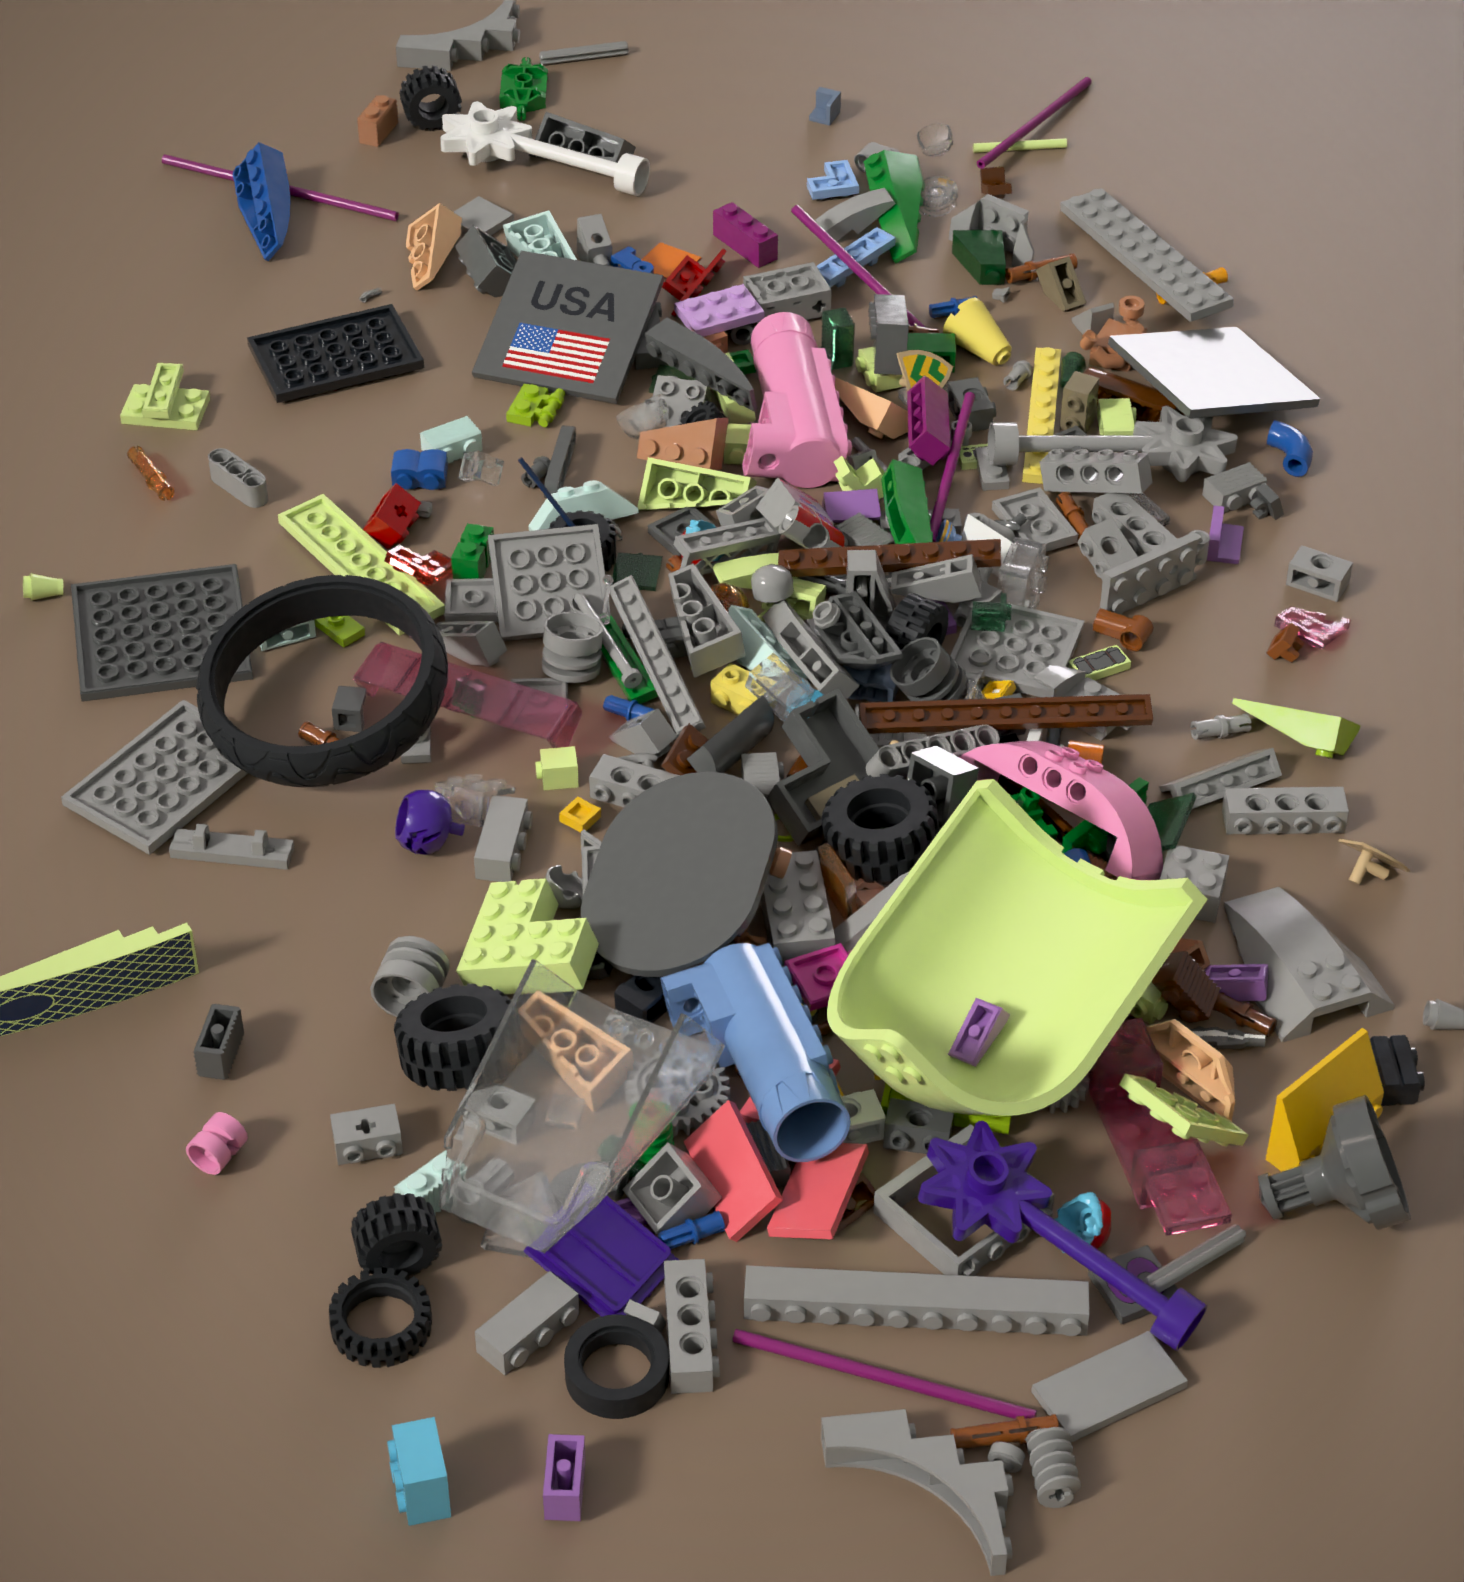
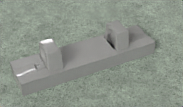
M196 824V830L176 829L169 853L170 858L288 870L295 848L293 840L268 838L266 830H255L254 836L210 832L208 825Z

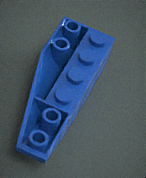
M258 142L247 153L242 163L235 167L233 179L239 209L264 260L269 261L282 247L290 219V189L283 152Z

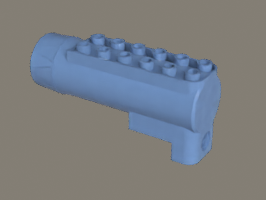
M749 943L728 945L713 953L704 964L661 977L660 980L668 1015L677 1037L702 1030L715 1059L718 1060L719 1068L733 1064L736 1065L757 1109L759 1120L763 1128L768 1132L776 1151L782 1157L794 1162L814 1161L832 1153L842 1144L848 1135L851 1121L850 1115L840 1097L835 1074L832 1068L829 1069V1064L833 1063V1058L828 1045L822 1046L821 1044L823 1040L817 1024L811 1025L812 1017L808 1006L801 1005L802 998L797 985L791 986L792 978L787 966H781L782 958L777 947L772 948L770 943L760 946Z

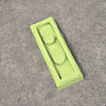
M157 363L143 405V418L169 419L184 373L183 364Z

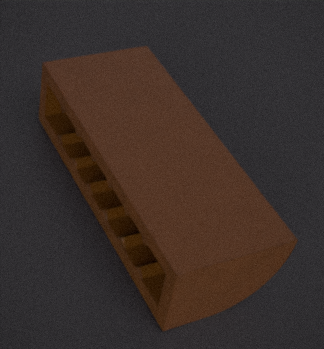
M1089 367L1084 372V374L1100 378L1098 399L1130 398L1131 407H1136V420L1159 422L1163 406H1169L1181 415H1184L1156 388L1094 367Z

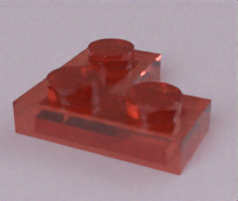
M398 545L387 552L384 560L392 565L396 571L408 573L416 577L418 582L432 586L452 573L451 558L436 550L422 557Z

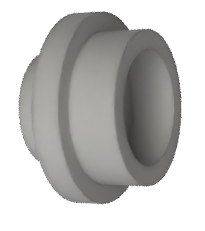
M829 601L821 602L813 611L814 623L821 629L835 625L840 616V608L835 603H830Z

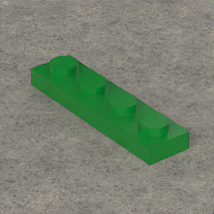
M609 616L602 619V623L630 666L638 669L642 675V681L638 686L626 688L621 681L623 674L602 644V648H600L602 651L601 656L628 700H637L638 704L658 697L647 671L614 618Z

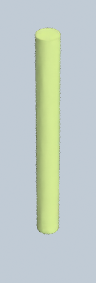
M1067 139L1018 141L1006 151L1067 148ZM1001 142L973 143V153L990 152Z

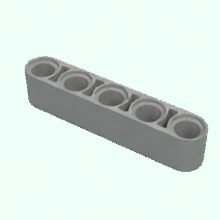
M979 725L885 745L868 761L866 773L872 777L888 774L889 777L900 775L906 778L908 777L912 752L938 746L960 757L977 747L997 744L1000 737L992 726Z

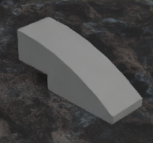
M885 188L852 197L831 208L815 221L837 242L852 229L859 234L896 203Z

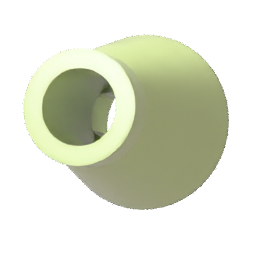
M30 573V576H23V598H30L32 601L55 595H63V579Z

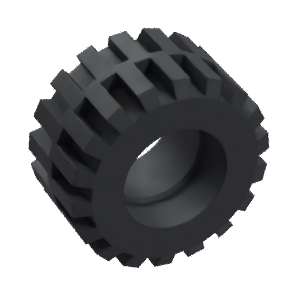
M433 65L432 68L422 66V70H418V68L413 70L414 74H408L406 76L407 81H402V89L399 92L400 100L408 121H411L413 126H419L421 130L426 128L429 131H434V128H439L440 130L443 129L442 116L444 114H458L457 112H461L462 99L456 81L450 72L447 73L444 68L438 70V67ZM428 95H440V97L435 101L428 103L421 102V100Z
M578 510L573 513L567 512L566 514L575 526L598 524L604 570L609 571L616 562V532L614 524H611L609 518H604V515L600 513L595 514L594 511L582 512V510ZM560 515L556 518V521L550 523V528L548 529L569 526Z
M915 593L908 594L891 614L885 631L900 650L910 642L924 637L934 638L942 646L947 633L949 613L947 608L939 603Z
M394 1193L392 1196L386 1197L385 1195L379 1197V1200L367 1203L366 1208H361L357 1212V1217H354L351 1222V1233L359 1265L363 1270H368L369 1274L372 1275L374 1274V1268L379 1267L382 1268V1274H386L388 1268H395L397 1276L401 1271H405L409 1275H416L421 1272L420 1270L431 1266V1261L437 1260L439 1251L442 1250V1239L433 1207L430 1202H426L425 1198L421 1196L415 1197L411 1193L405 1195Z

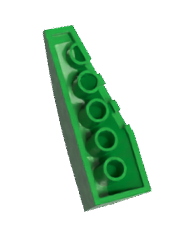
M882 150L879 153L872 154L863 162L870 191L885 188L896 203L878 218L882 230L896 237L895 246L889 249L892 259L896 264L917 252L919 239L917 224L921 222L919 208L923 206L921 191H924L925 183L917 155Z

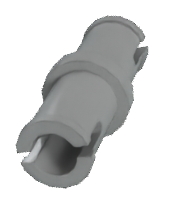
M1245 713L1229 717L1217 715L1214 719L1192 721L1190 727H1196V729L1191 730V735L1194 740L1212 736L1225 738L1228 734L1249 732L1251 725L1246 726L1245 724L1251 723V719Z

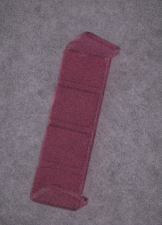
M380 642L375 645L354 674L353 680L358 687L366 688L367 695L371 697L375 696L378 687L406 696L418 675L422 654ZM448 662V682L444 690L445 696L441 707L489 721L508 729H514L546 739L552 748L569 747L582 716V710L577 702Z

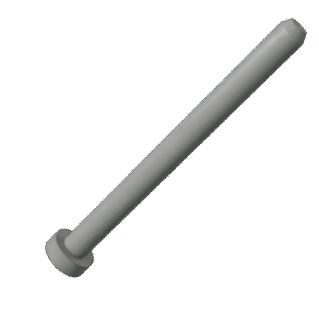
M577 593L574 600L582 613L592 615L600 620L585 595ZM603 624L602 644L623 674L621 681L626 688L638 686L642 681L641 673L638 669L630 666Z

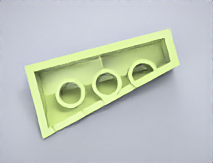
M648 457L637 507L638 510L724 506L756 486L757 481L747 476Z

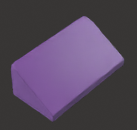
M1268 964L1209 965L1205 969L1206 975L1210 976L1209 979H1212L1213 983H1216L1217 987L1221 988L1220 992L1225 993V995L1238 1001L1266 1000Z

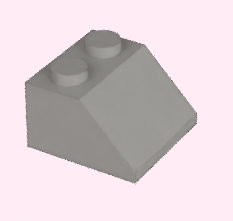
M668 1142L622 1189L656 1234L684 1224L688 1218L695 1220L704 1217L722 1198L689 1154Z

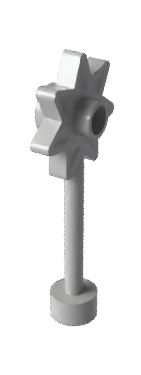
M1163 406L1159 422L1137 421L1134 425L1133 435H1019L1016 422H991L988 431V458L990 465H1016L1019 452H1049L1054 449L1072 452V448L1075 446L1087 449L1089 452H1099L1107 449L1113 450V452L1137 450L1138 452L1149 454L1150 466H1162L1165 470L1173 473L1178 481L1185 482L1192 474L1200 470L1214 475L1224 472L1227 465V458L1224 455L1235 452L1238 436L1211 429L1213 416L1188 418L1169 406Z

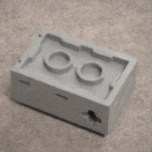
M814 262L743 276L744 286L765 311V317L779 312L795 313L806 320L831 315V288Z

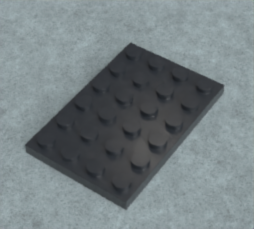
M393 304L247 337L248 347L277 403L288 402L292 399L313 396L318 393L338 390L343 387L363 384L368 381L388 378L393 375L424 368V359Z

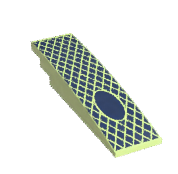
M185 923L159 934L152 926L127 937H123L121 932L117 930L0 976V1036L91 1012L198 974L196 951L190 926L188 923Z

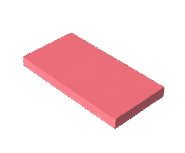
M730 1100L726 1101L683 1141L690 1157L722 1196L714 1207L722 1215L725 1231L729 1239L735 1242L739 1241L783 1201L736 1103Z
M842 1143L836 1150L823 1158L809 1162H796L781 1195L783 1201L776 1206L768 1224L769 1237L832 1240L868 1157L869 1150L867 1144Z

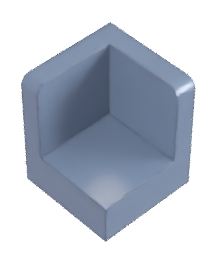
M819 87L816 91V107L809 115V121L830 126L840 113L841 92Z

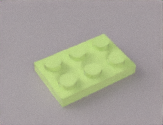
M134 384L120 414L121 424L198 430L210 401V393L208 390L178 388L169 419L143 418L142 409L150 385Z

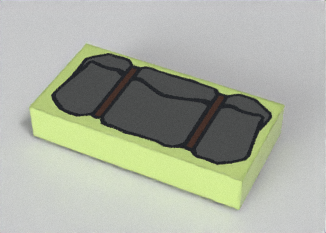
M1114 645L1071 659L1068 668L1086 671L1085 678L1089 677L1093 680H1098L1130 669L1131 661L1118 645Z

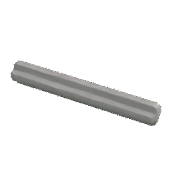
M626 41L541 51L539 58L542 65L626 55L628 54V44Z
M1237 1224L1228 1227L1145 1277V1283L1159 1293L1243 1243L1244 1237H1246L1245 1230H1242Z

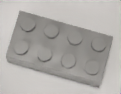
M817 850L792 852L790 863L783 879L771 876L769 871L760 899L768 943H770L772 948H778L782 961L835 945V934Z

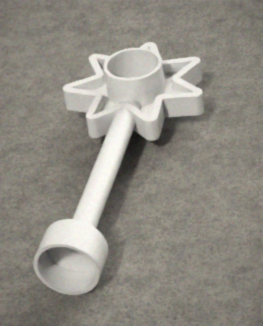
M476 101L472 103L468 115L444 114L442 116L443 131L446 133L440 137L441 151L445 153L466 152L469 164L472 166H476L480 162L495 161L499 158L513 161L515 160V150L614 177V187L617 191L634 196L641 195L648 182L650 173L648 159L625 153L617 163L532 139V127L517 122V108L514 106L494 111Z

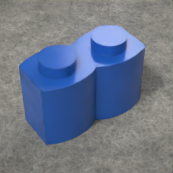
M403 449L394 452L391 468L392 486L397 483L403 489L421 487L428 490L446 487L448 473L447 452L438 449H429L422 452Z

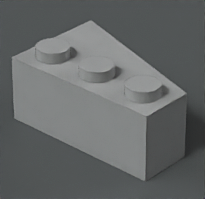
M847 550L846 593L856 591L882 627L886 629L889 618L897 605L876 550Z

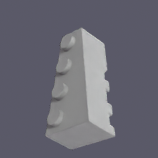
M691 564L669 573L672 598L694 678L744 657L745 650L740 629L695 565Z

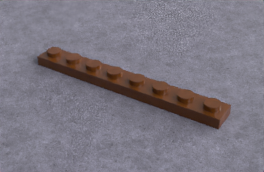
M1001 539L779 550L778 565H782L789 570L792 577L847 574V550H876L884 572L900 571L973 554L977 568L1001 567Z

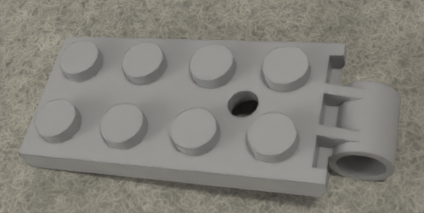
M1202 530L1191 531L1188 535L1105 571L1103 574L1100 608L1122 614L1196 580L1197 575L1194 573V568L1207 561L1210 541L1209 534Z

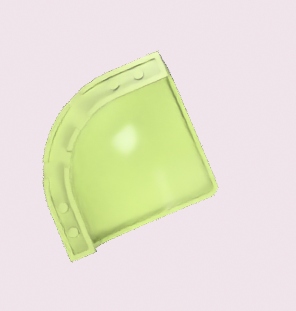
M995 779L979 780L969 790L847 957L830 993L827 1007L828 1023L832 1031L877 1076L895 1091L929 1108L959 1114L1013 1116L1031 1113L1060 1100L1083 1080L1208 899L1188 878L1135 880L1119 876L1117 880H1113L1104 876V870L1081 858L1078 862H1075L1062 853L1064 847L1042 830ZM979 998L1003 1008L1010 1014V1017L975 1067L949 1056L948 1053L975 999Z

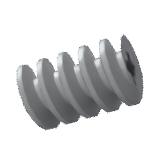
M1062 1427L1040 1428L1032 1431L1027 1435L1025 1441L1027 1442V1452L1030 1455L1029 1461L1032 1466V1476L1035 1479L1034 1485L1037 1490V1500L1045 1507H1065L1074 1500V1494L1081 1488V1481L1077 1478L1076 1459L1072 1454L1073 1445L1070 1442V1433Z

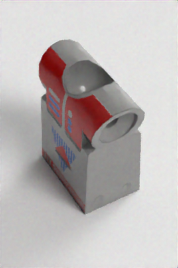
M779 477L755 507L778 529L779 533L806 549L844 547L845 539L843 533L834 527L833 521L818 501Z

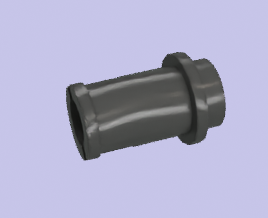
M545 456L537 457L530 467L540 480L547 475L551 460ZM527 472L522 474V482L527 487L531 486V488H534L536 483Z

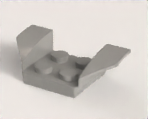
M987 194L951 219L949 240L951 241L953 230H1002L1004 250L1013 253L1012 267L1024 265L1027 261H1033L1034 249L1027 233L1029 211Z
M1049 666L1033 678L1052 689L1051 697L1121 695L1089 677L1085 678L1086 671L1072 668ZM1117 726L1077 728L1101 741ZM1120 726V727L1124 728L1125 730H1128V729H1130L1132 726Z

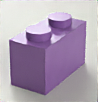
M548 1435L543 1489L544 1520L581 1521L586 1462L584 1435Z

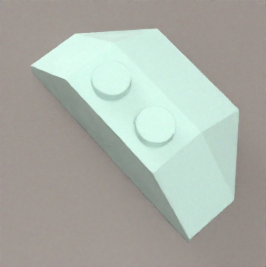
M595 480L583 483V486L577 488L563 487L558 489L557 493L551 494L565 513H573L578 510H582V512L594 511L595 514L600 513L604 515V518H609L610 520L639 513L638 507L602 482ZM548 499L545 500L529 524V531L550 528V523L556 521V518L560 516Z
M734 605L730 606L729 615L742 633L745 656L737 659L742 666L746 667L750 672L778 685L808 678L782 647L768 625L761 621L752 609Z

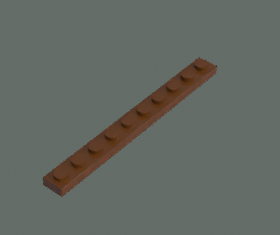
M1150 694L859 703V719L869 734L945 732L979 725H990L996 730L1141 726L1152 725L1153 722Z

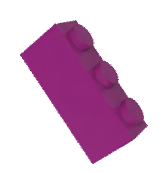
M733 202L713 210V235L758 268L778 260V235Z

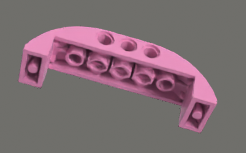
M1042 741L990 744L977 747L959 757L979 768L977 781L995 779L998 782L999 776L1002 774L1118 837L1106 867L1107 872L1116 877L1121 876L1135 880L1160 879L1163 870L1161 840L1147 806L1124 781L1104 770L1101 763L1079 757L1080 753L1072 748H1062Z

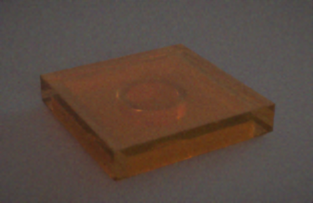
M826 843L818 847L825 891L843 919L846 920L858 910L856 884L831 845Z

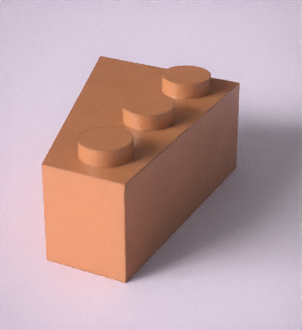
M729 417L640 432L637 458L647 460L649 457L716 471L722 470Z

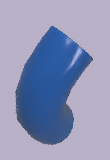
M1274 420L1268 433L1267 445L1282 450L1286 454L1283 460V467L1288 474L1296 477L1305 475L1313 457V450L1309 440L1297 428Z

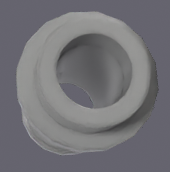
M1025 360L1017 361L1013 365V370L1003 380L1004 385L1011 380L1006 388L1014 391L1024 379H1028L1032 374L1031 364Z

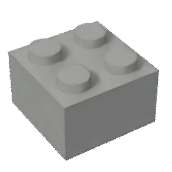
M1169 844L1160 880L1188 878L1208 899L1195 919L1215 923L1226 881L1230 855Z

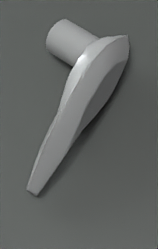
M636 753L616 758L654 768L653 763L657 760L658 756L650 753Z

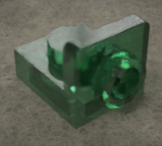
M1001 593L1000 603L973 601L971 630L1005 632L1006 620L1011 621L1012 604H1007V593Z

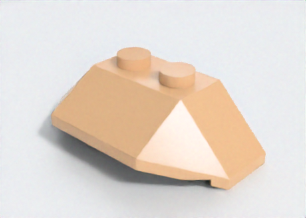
M1176 1019L1143 1027L1135 1031L1133 1054L1212 1114L1216 1112L1232 1122L1235 1106L1233 1066L1224 1055Z

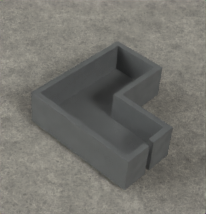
M839 688L817 698L815 702H808L792 710L782 725L783 730L808 767L777 782L766 799L798 847L824 834L822 819L816 821L805 804L807 798L854 774L859 781L863 780V777L868 776L866 764L879 750Z

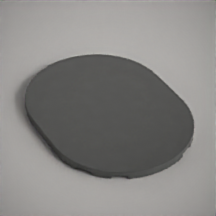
M696 772L662 781L645 790L629 802L618 813L606 831L582 899L581 918H587L599 943L596 954L610 963L613 968L624 973L644 977H662L686 970V968L701 962L705 963L713 953L726 947L736 936L740 937L756 913L777 847V823L764 795L755 786L739 777L718 772Z

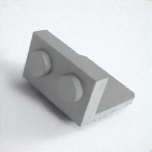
M657 375L648 415L649 425L665 428L682 424L680 422L681 418L686 417L685 413L687 411H692V406L698 407L699 402H710L712 394L709 386L703 385L698 380Z

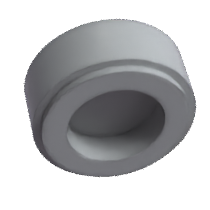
M995 1442L991 1445L988 1460H1002L1004 1471L1015 1473L1022 1469L1025 1454L1015 1445L1006 1442Z

